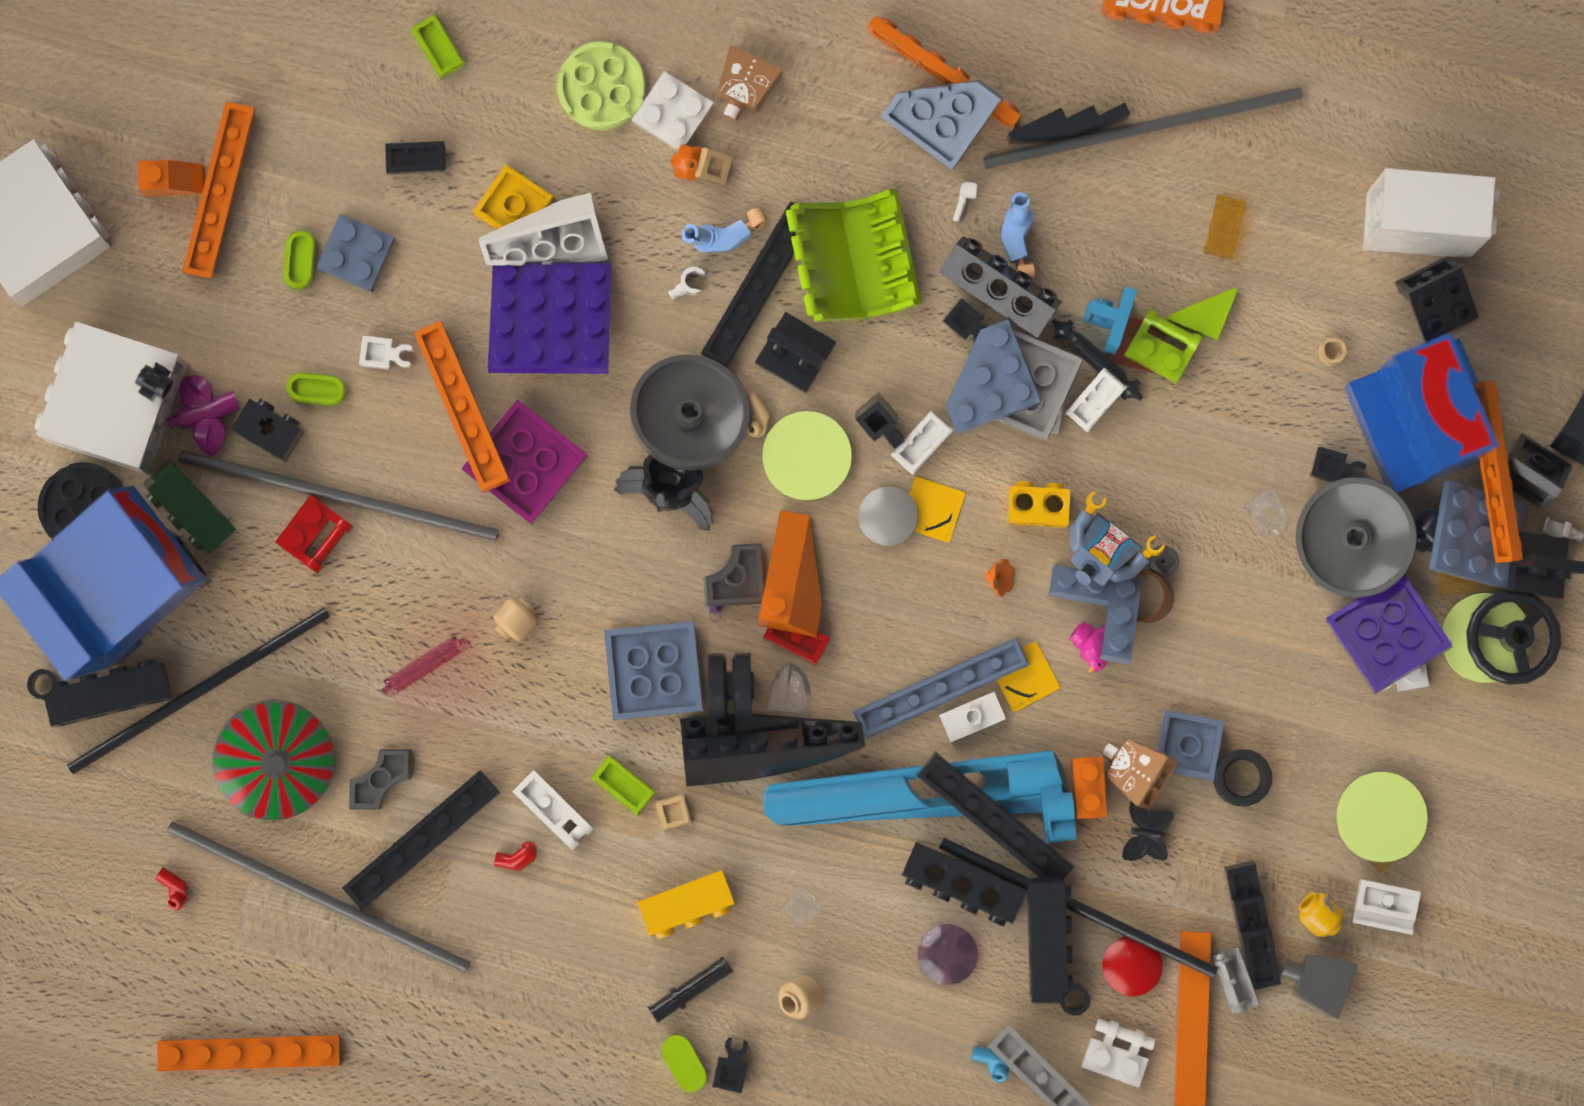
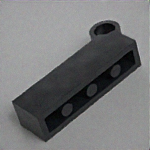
M156 659L139 662V668L127 670L126 666L108 670L109 675L98 677L97 673L79 677L80 682L70 685L68 680L60 681L54 672L45 669L34 671L27 681L29 693L37 699L45 700L50 726L55 728L173 699L166 666L163 663H156ZM42 675H48L52 679V689L47 694L41 695L36 691V680Z
M1063 877L1027 878L1029 992L1031 1003H1060L1062 1009L1067 1014L1072 1016L1081 1015L1090 1006L1089 993L1085 986L1073 982V975H1067V963H1073L1072 945H1067V934L1072 933L1071 915H1066V904H1071V886L1065 885ZM1074 990L1082 992L1084 994L1083 1003L1078 1007L1066 1005L1065 997L1069 992Z

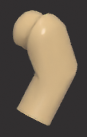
M755 393L748 397L749 408L753 415L746 431L749 436L759 438L767 432L771 414L759 394Z

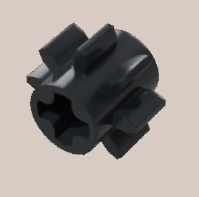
M157 362L153 368L145 365L135 381V384L141 387L138 393L152 402L156 396L160 399L165 398L173 385V379L168 377L171 371Z

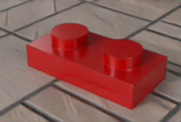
M769 627L763 636V639L815 666L830 641L829 637L820 632H817V637Z

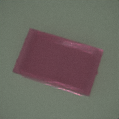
M456 636L451 637L384 680L386 686L381 689L383 694L391 698L472 647L470 641L464 637L461 639Z

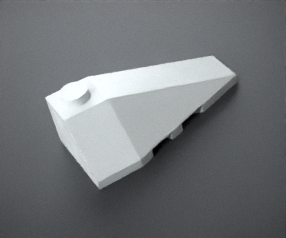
M591 193L560 200L478 238L486 265L522 266L525 262L542 263V265L552 263H597L608 260Z

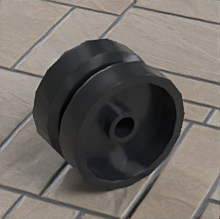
M708 653L709 719H725L728 715V700H733V713L737 719L752 718L754 671H751V653H735L732 657V672H727V658L723 653Z

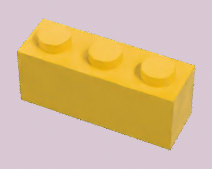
M720 870L638 901L637 904L649 936L656 934L657 938L661 939L674 934L673 927L685 924L686 929L703 923L702 916L713 913L714 918L730 913V906L734 905L735 902L724 872Z

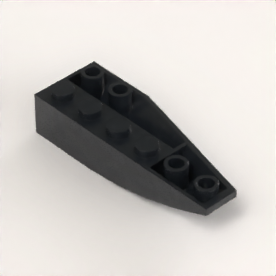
M728 714L725 719H709V716L680 719L686 787L776 776L818 765L865 747L862 722L760 714H752V718L737 719L734 714Z

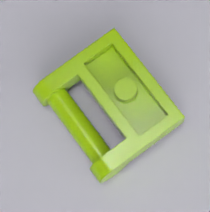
M1150 308L1124 356L1177 384L1203 336L1196 332L1194 335L1158 316V312ZM1152 325L1187 344L1185 351L1182 352L1147 333L1150 326Z

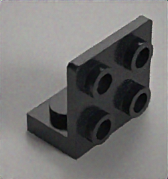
M1449 256L1395 281L1398 291L1410 301L1423 340L1426 342L1434 340L1478 318L1463 269Z

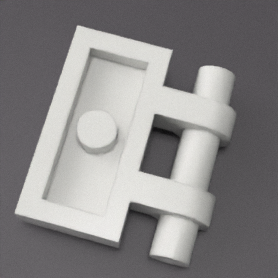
M1098 1018L1094 1030L1105 1033L1102 1042L1090 1039L1081 1067L1139 1088L1149 1060L1138 1055L1139 1049L1144 1047L1152 1050L1156 1039L1145 1035V1032L1136 1029L1133 1031L1119 1026L1120 1023L1110 1020L1108 1022ZM1114 1038L1130 1042L1129 1050L1126 1051L1112 1046Z

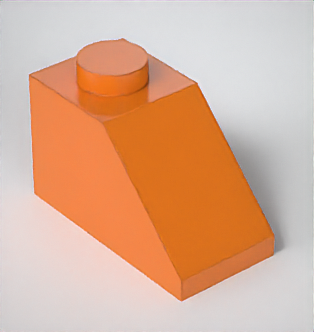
M175 160L138 161L139 191L145 197L202 195L204 187L203 164Z

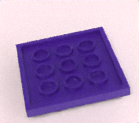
M525 262L522 266L493 265L488 372L609 374L612 263H552L542 265V263Z

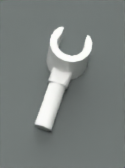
M965 182L961 185L959 203L953 217L954 221L960 222L966 205V198L976 199L977 183Z

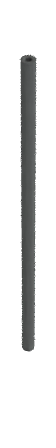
M1300 87L991 155L983 157L985 169L1294 101L1303 98L1302 90Z
M181 450L179 455V462L493 541H496L498 537V529Z
M172 821L168 827L167 832L453 968L466 973L471 962L182 825Z

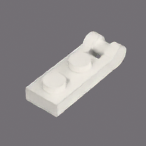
M534 770L512 791L572 850L579 845L578 841L585 834L589 835L594 830ZM571 819L577 826L568 833L562 827Z

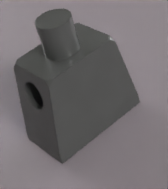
M1306 954L1302 964L1286 959L1280 976L1296 981L1292 994L1325 1014L1338 1019L1358 964Z

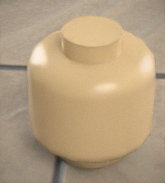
M513 597L509 598L493 615L494 621L498 624L494 630L506 641L511 637L516 641H522L537 625L535 615L538 612L522 597H519L518 600Z
M799 975L781 987L778 998L779 1005L785 1014L794 1019H803L821 1007L824 996L821 986L814 978L808 975Z

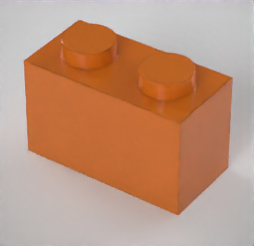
M1103 756L1072 758L1070 762L1075 820L1106 818Z

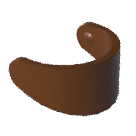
M1142 570L1139 575L1155 577L1161 583L1164 591V600L1160 609L1147 618H1137V622L1153 623L1163 619L1173 607L1174 593L1168 581L1153 572Z

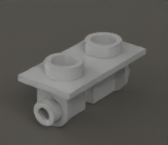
M1240 947L1213 955L1212 958L1215 966L1218 967L1217 972L1232 1014L1260 1005Z

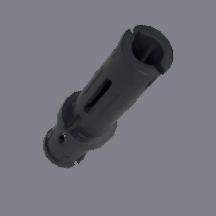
M722 956L721 959L696 974L678 988L672 987L669 989V994L649 1006L648 1009L659 1023L677 1009L681 1008L683 1010L686 1008V1003L730 973L732 974L733 970Z

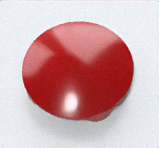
M1122 937L1113 942L1104 954L1102 961L1103 976L1108 985L1119 994L1131 997L1144 995L1157 985L1162 975L1163 964L1160 953L1127 937Z

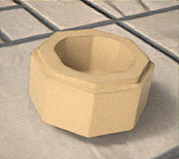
M1337 336L1325 338L1317 349L1320 361L1329 367L1341 364L1348 354L1346 342Z

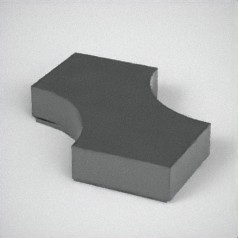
M380 749L378 760L372 770L362 777L350 779L349 809L381 810L382 799L389 788L400 781L411 780V749Z

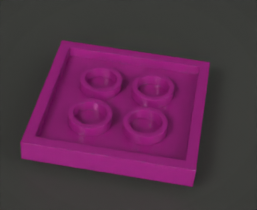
M517 399L490 432L511 481L489 492L529 524L533 525L588 455ZM467 461L461 469L477 482L469 461Z

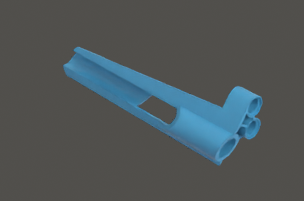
M1053 750L949 762L962 773L980 772L986 780L982 790L1011 814L1042 812L1046 843L1077 840L1072 792L1068 791L1061 762L1057 754L1053 753ZM923 766L769 784L763 793L765 816L782 826L964 816L944 798L921 799L912 790L908 780L919 779L916 773Z

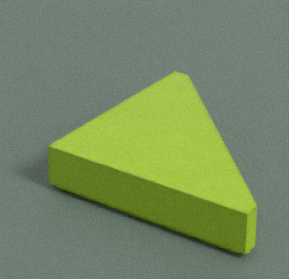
M1232 288L1169 314L1166 320L1217 341L1238 289Z

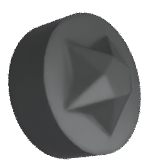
M1162 545L1154 547L1153 550H1159ZM1165 545L1160 555L1149 558L1148 567L1159 576H1169L1178 567V554L1174 549Z

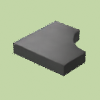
M762 543L730 546L729 558L724 567L716 574L703 577L705 607L762 604L765 588Z

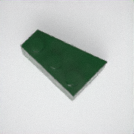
M171 458L144 482L149 492L146 495L147 499L157 509L163 506L170 513L167 519L177 530L184 528L191 535L188 541L199 552L205 549L210 554L236 530L234 525L177 468Z

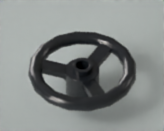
M1500 591L1484 599L1471 614L1466 630L1468 652L1476 667L1490 679L1507 685L1528 684L1544 676L1556 662L1562 644L1560 623L1552 608L1538 596L1528 593ZM1520 602L1533 607L1523 620L1513 621L1503 627L1481 623L1482 619L1492 608L1502 603ZM1543 617L1549 628L1550 643L1545 657L1537 666L1530 669L1525 649L1532 645L1535 637L1533 627ZM1514 632L1519 636L1518 642L1512 638ZM1478 635L1499 639L1501 646L1513 653L1518 673H1508L1496 669L1489 663L1479 647Z

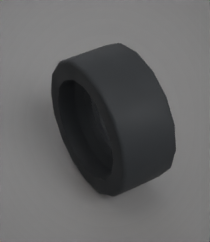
M1238 749L1226 754L1218 761L1213 784L1217 794L1225 802L1234 806L1246 807L1260 802L1268 794L1272 785V772L1268 762L1260 754L1252 750ZM1238 760H1246L1253 763L1260 773L1258 788L1252 794L1246 796L1232 793L1225 782L1227 768Z

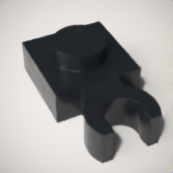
M962 298L956 302L942 319V322L963 340L972 335L974 343L980 330L986 328L979 324L984 316Z
M1317 447L1310 477L1334 482L1341 480V477H1354L1352 474L1353 469L1364 470L1366 469V464L1360 461H1355L1351 464L1345 463L1348 454Z
M728 1037L725 1043L728 1058H718L712 1087L742 1093L748 1063L741 1062L740 1058L747 1052L748 1041L744 1040L742 1049L735 1051L731 1048L732 1037Z

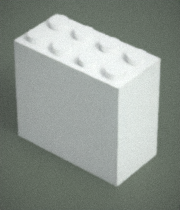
M34 139L0 161V283L8 295L22 307L111 247L106 240L110 237L106 228L95 216L92 218L90 216L94 212L84 197L82 198L79 192H73L77 189V186L62 168H57L61 164L51 149L49 150L45 143L40 146Z
M1385 168L1367 191L1363 250L1470 259L1490 240L1491 235L1496 234L1497 217L1493 216V205L1498 204L1499 187L1495 186V177Z
M75 321L74 327H70L65 336L64 344L67 347L64 356H59L54 370L57 376L54 384H50L45 394L47 405L44 413L40 412L36 419V435L48 443L150 475L167 425L166 418L171 414L188 363L178 354ZM157 362L171 371L168 377L173 379V385L165 398L160 399L156 396L152 402L138 393L141 387L136 385L135 381L145 365L153 368Z

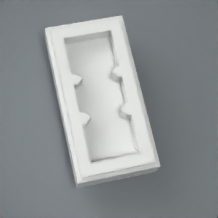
M1103 368L1065 413L1088 432L1127 386L1108 369Z
M930 411L906 437L904 442L896 448L891 457L910 474L914 475L953 430Z
M995 692L939 715L950 743L1006 720Z

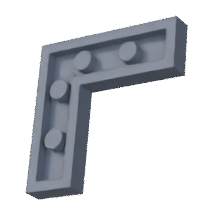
M1053 565L1048 596L1107 606L1100 660L1130 665L1142 580L1135 578L1121 582L1110 580L1104 586L1099 585L1093 580L1089 585H1084L1075 577L1077 568Z

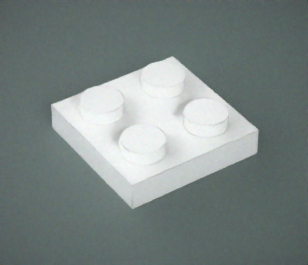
M664 71L633 117L632 122L670 147L678 150L679 146L689 144L714 106V102Z

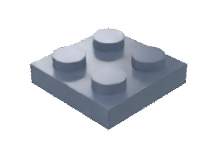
M340 214L316 269L372 293L395 241V237Z
M1164 710L1157 751L1180 761L1173 774L1214 781L1225 721Z

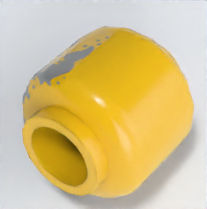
M1312 892L1301 901L1298 908L1300 910L1299 919L1315 936L1323 937L1328 934L1333 936L1342 928L1344 910L1328 893Z

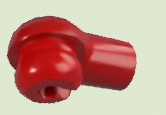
M527 841L513 855L497 852L494 866L521 871L535 861L537 846L533 842Z
M162 867L155 880L168 887L169 900L167 904L170 909L178 911L187 905V884L182 878Z

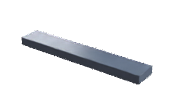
M1015 638L855 710L853 713L857 722H862L864 738L866 740L1029 666V663L1018 639Z

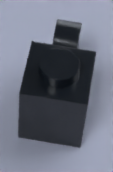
M879 392L856 410L855 420L874 442L882 435L894 449L904 442V436L895 427L898 422V414Z

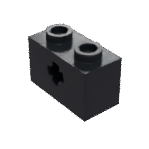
M249 398L231 429L286 463L304 434L298 428L300 422L286 413L283 418L273 413L275 407L261 398L258 402ZM271 421H273L272 425L276 428L272 434L268 431V435H265L266 430L263 426L266 423L271 425Z

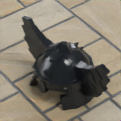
M649 455L644 460L643 466H629L615 480L618 485L614 488L615 491L621 495L625 493L644 494L649 502L657 508V512L680 509L687 513L696 522L699 529L709 531V524H713L712 514L714 512L709 505L711 501L698 489L704 479L702 470L675 469L660 463Z

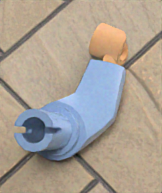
M1019 192L1011 198L1012 207L1006 213L1001 231V240L1010 263L1016 262L1017 271L1025 272L1033 280L1035 278L1034 264H1024V259L1029 257L1025 238L1032 227L1034 214L1030 209V198H1028V195Z
M758 207L747 212L746 216L749 222L746 224L739 220L724 229L705 224L700 227L688 224L685 227L690 229V231L683 229L681 235L685 242L694 244L696 249L701 252H730L752 237L751 230L762 229L766 221L761 208Z

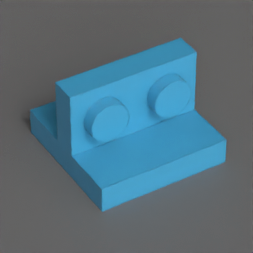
M1125 287L1117 308L1113 307L1112 302L1096 298V301H1089L1082 321L1110 330L1103 350L1104 353L1114 356L1117 352L1137 290Z

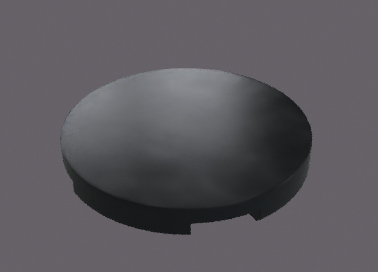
M88 462L69 464V466L60 469L49 477L40 491L37 509L42 527L51 539L55 538L109 490L123 488V484L112 472L100 465Z

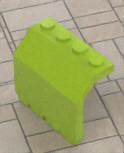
M888 189L867 198L847 202L797 203L790 206L791 209L786 211L789 231L796 232V236L791 237L796 261H802V265L797 266L802 290H808L809 293L803 295L807 316H813L814 322L862 320L901 312L922 304L897 189Z

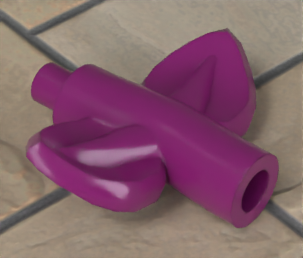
M195 375L186 376L183 378L179 389L180 399L185 407L176 409V415L166 418L170 429L180 425L183 429L194 426L193 437L197 445L206 454L213 456L220 450L226 438V428L221 418L240 410L233 390L213 399L212 385L206 379Z

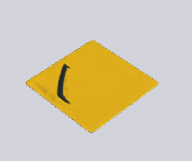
M916 476L909 493L918 511V522L914 532L949 543L966 494L965 492Z
M1036 641L1022 648L1029 666L996 680L1013 712H1017L1060 689V685Z

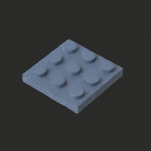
M1453 481L1444 482L1429 569L1507 590L1510 562L1495 563L1484 490ZM1514 499V506L1518 516V531H1522L1527 502Z
M694 621L604 630L613 720L703 711Z

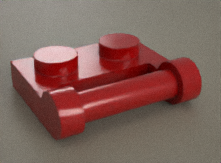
M310 495L275 543L319 574L323 568L321 566L343 535L346 532L349 534L354 526ZM331 520L336 524L335 528L313 557L310 558L306 555V552Z

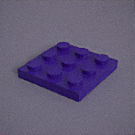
M1405 575L1387 590L1372 596L1360 597L1326 618V622L1375 694L1450 650L1453 645Z

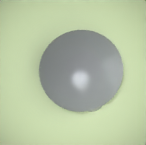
M885 486L871 491L863 499L859 508L858 520L861 530L873 543L893 546L904 542L913 534L918 522V511L914 500L908 493L896 487Z

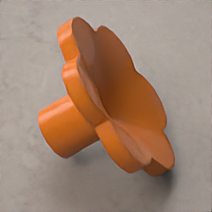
M686 144L679 146L677 153L673 154L670 158V164L674 167V175L677 178H687L691 181L698 179V177H695L702 149L698 146L690 147Z
M1001 559L999 563L993 565L992 571H987L986 581L990 582V586L995 590L997 596L1002 597L1006 592L1012 590V579L1015 574L1014 567L1010 566L1008 559Z

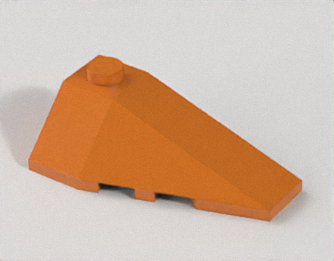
M780 510L758 626L817 637L822 602L810 516Z

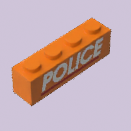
M1103 0L1101 14H1107V18L1113 20H1124L1125 17L1135 18L1136 22L1140 24L1152 25L1155 21L1166 23L1165 26L1172 29H1182L1183 26L1194 27L1195 31L1200 33H1212L1213 30L1218 31L1221 24L1224 0Z

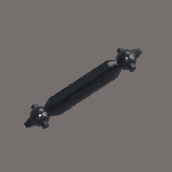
M1053 319L1052 324L1055 327L1056 333L1054 338L1057 341L1066 339L1069 347L1098 373L1103 368L1108 369L1127 386L1121 395L1124 400L1135 398L1141 401L1143 399L1139 388L1141 382L1138 379L1128 381L1126 373L1085 336L1081 333L1073 332L1072 325L1074 323L1070 319L1068 322Z

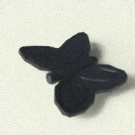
M1131 801L1129 813L1132 822L1140 827H1132L1131 833L1139 836L1128 840L1123 847L1122 858L1135 861L1142 859L1147 854L1156 860H1167L1166 845L1161 841L1165 837V833L1162 831L1169 827L1174 819V813L1164 810L1153 812L1151 809L1138 807Z

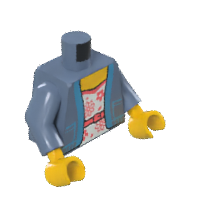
M1094 491L1087 496L1086 509L1081 510L1070 529V548L1074 551L1070 560L1072 564L1079 568L1075 573V577L1084 585H1089L1094 580L1103 586L1110 580L1121 582L1133 579L1147 566L1151 556H1158L1163 552L1165 544L1159 550L1151 549L1150 543L1157 538V536H1152L1148 539L1146 550L1142 553L1141 549L1143 547L1100 513H1097L1095 516L1093 515L1095 510L1102 508L1106 504V496L1103 497L1099 505L1093 504L1092 496L1096 493Z

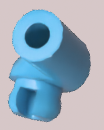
M974 1045L971 1060L986 1063L992 1079L997 1083L1005 1082L1010 1074V1068L991 1049Z

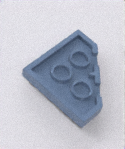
M981 80L900 91L893 98L881 118L952 170L999 105L1003 96Z
M1008 319L980 330L947 402L946 409L957 435L1041 403Z

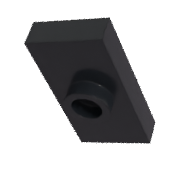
M445 141L385 143L387 175L446 172Z

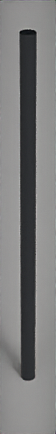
M325 607L321 608L67 764L70 772L74 775L330 618L329 613Z
M943 838L939 849L1027 890V878L1029 877ZM1071 898V904H1066V909L1211 978H1214L1218 967L1073 898Z

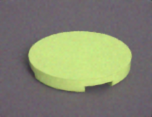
M596 41L580 46L566 59L558 73L557 92L563 109L573 121L588 129L611 130L624 125L635 116L644 101L646 82L643 69L634 55L612 42Z
M812 411L796 412L778 421L769 431L762 452L763 467L771 484L782 494L804 501L819 500L835 492L845 481L852 459L851 445L842 427L832 418Z
M1479 593L1462 599L1450 609L1441 627L1453 644L1452 648L1444 653L1448 661L1447 663L1460 676L1478 683L1498 681L1490 679L1476 667L1468 652L1466 630L1471 614L1484 599L1494 595L1493 593ZM1507 602L1492 608L1482 619L1481 623L1503 627L1513 621L1523 620L1526 616L1514 602ZM1514 632L1512 638L1518 642L1519 636ZM1478 635L1479 647L1489 663L1496 669L1508 673L1517 672L1513 653L1505 650L1501 646L1499 639ZM1531 646L1525 649L1527 657L1530 653Z
M1373 772L1363 775L1344 790L1338 801L1336 818L1339 835L1354 854L1365 860L1374 862L1399 860L1410 854L1420 844L1425 835L1428 815L1424 799L1410 781L1397 774Z

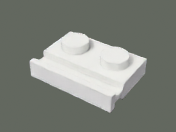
M1361 879L1359 880L1355 910L1351 923L1413 935L1421 892Z

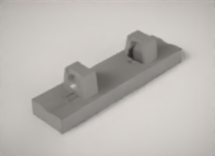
M1009 1024L988 1045L1048 1106H1092ZM1028 1055H1030V1056L1019 1066V1064L1021 1063V1061H1022L1025 1057H1027Z

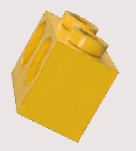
M1017 481L1016 486H1010L1007 525L1067 528L1069 525L1071 489H1064V484L1046 483V488L1034 487V482ZM1022 495L1029 497L1032 501L1031 509L1026 511L1020 510L1016 506V498ZM1055 497L1059 499L1062 509L1059 512H1050L1046 508V500L1048 498Z

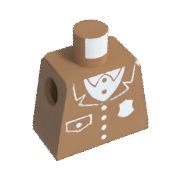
M731 45L718 87V96L727 101L721 115L733 122H737L743 109L756 113L780 80L782 68Z
M1129 739L1125 741L1122 747L1115 742H1110L1103 751V757L1112 762L1107 771V777L1135 805L1149 810L1180 762L1176 758Z

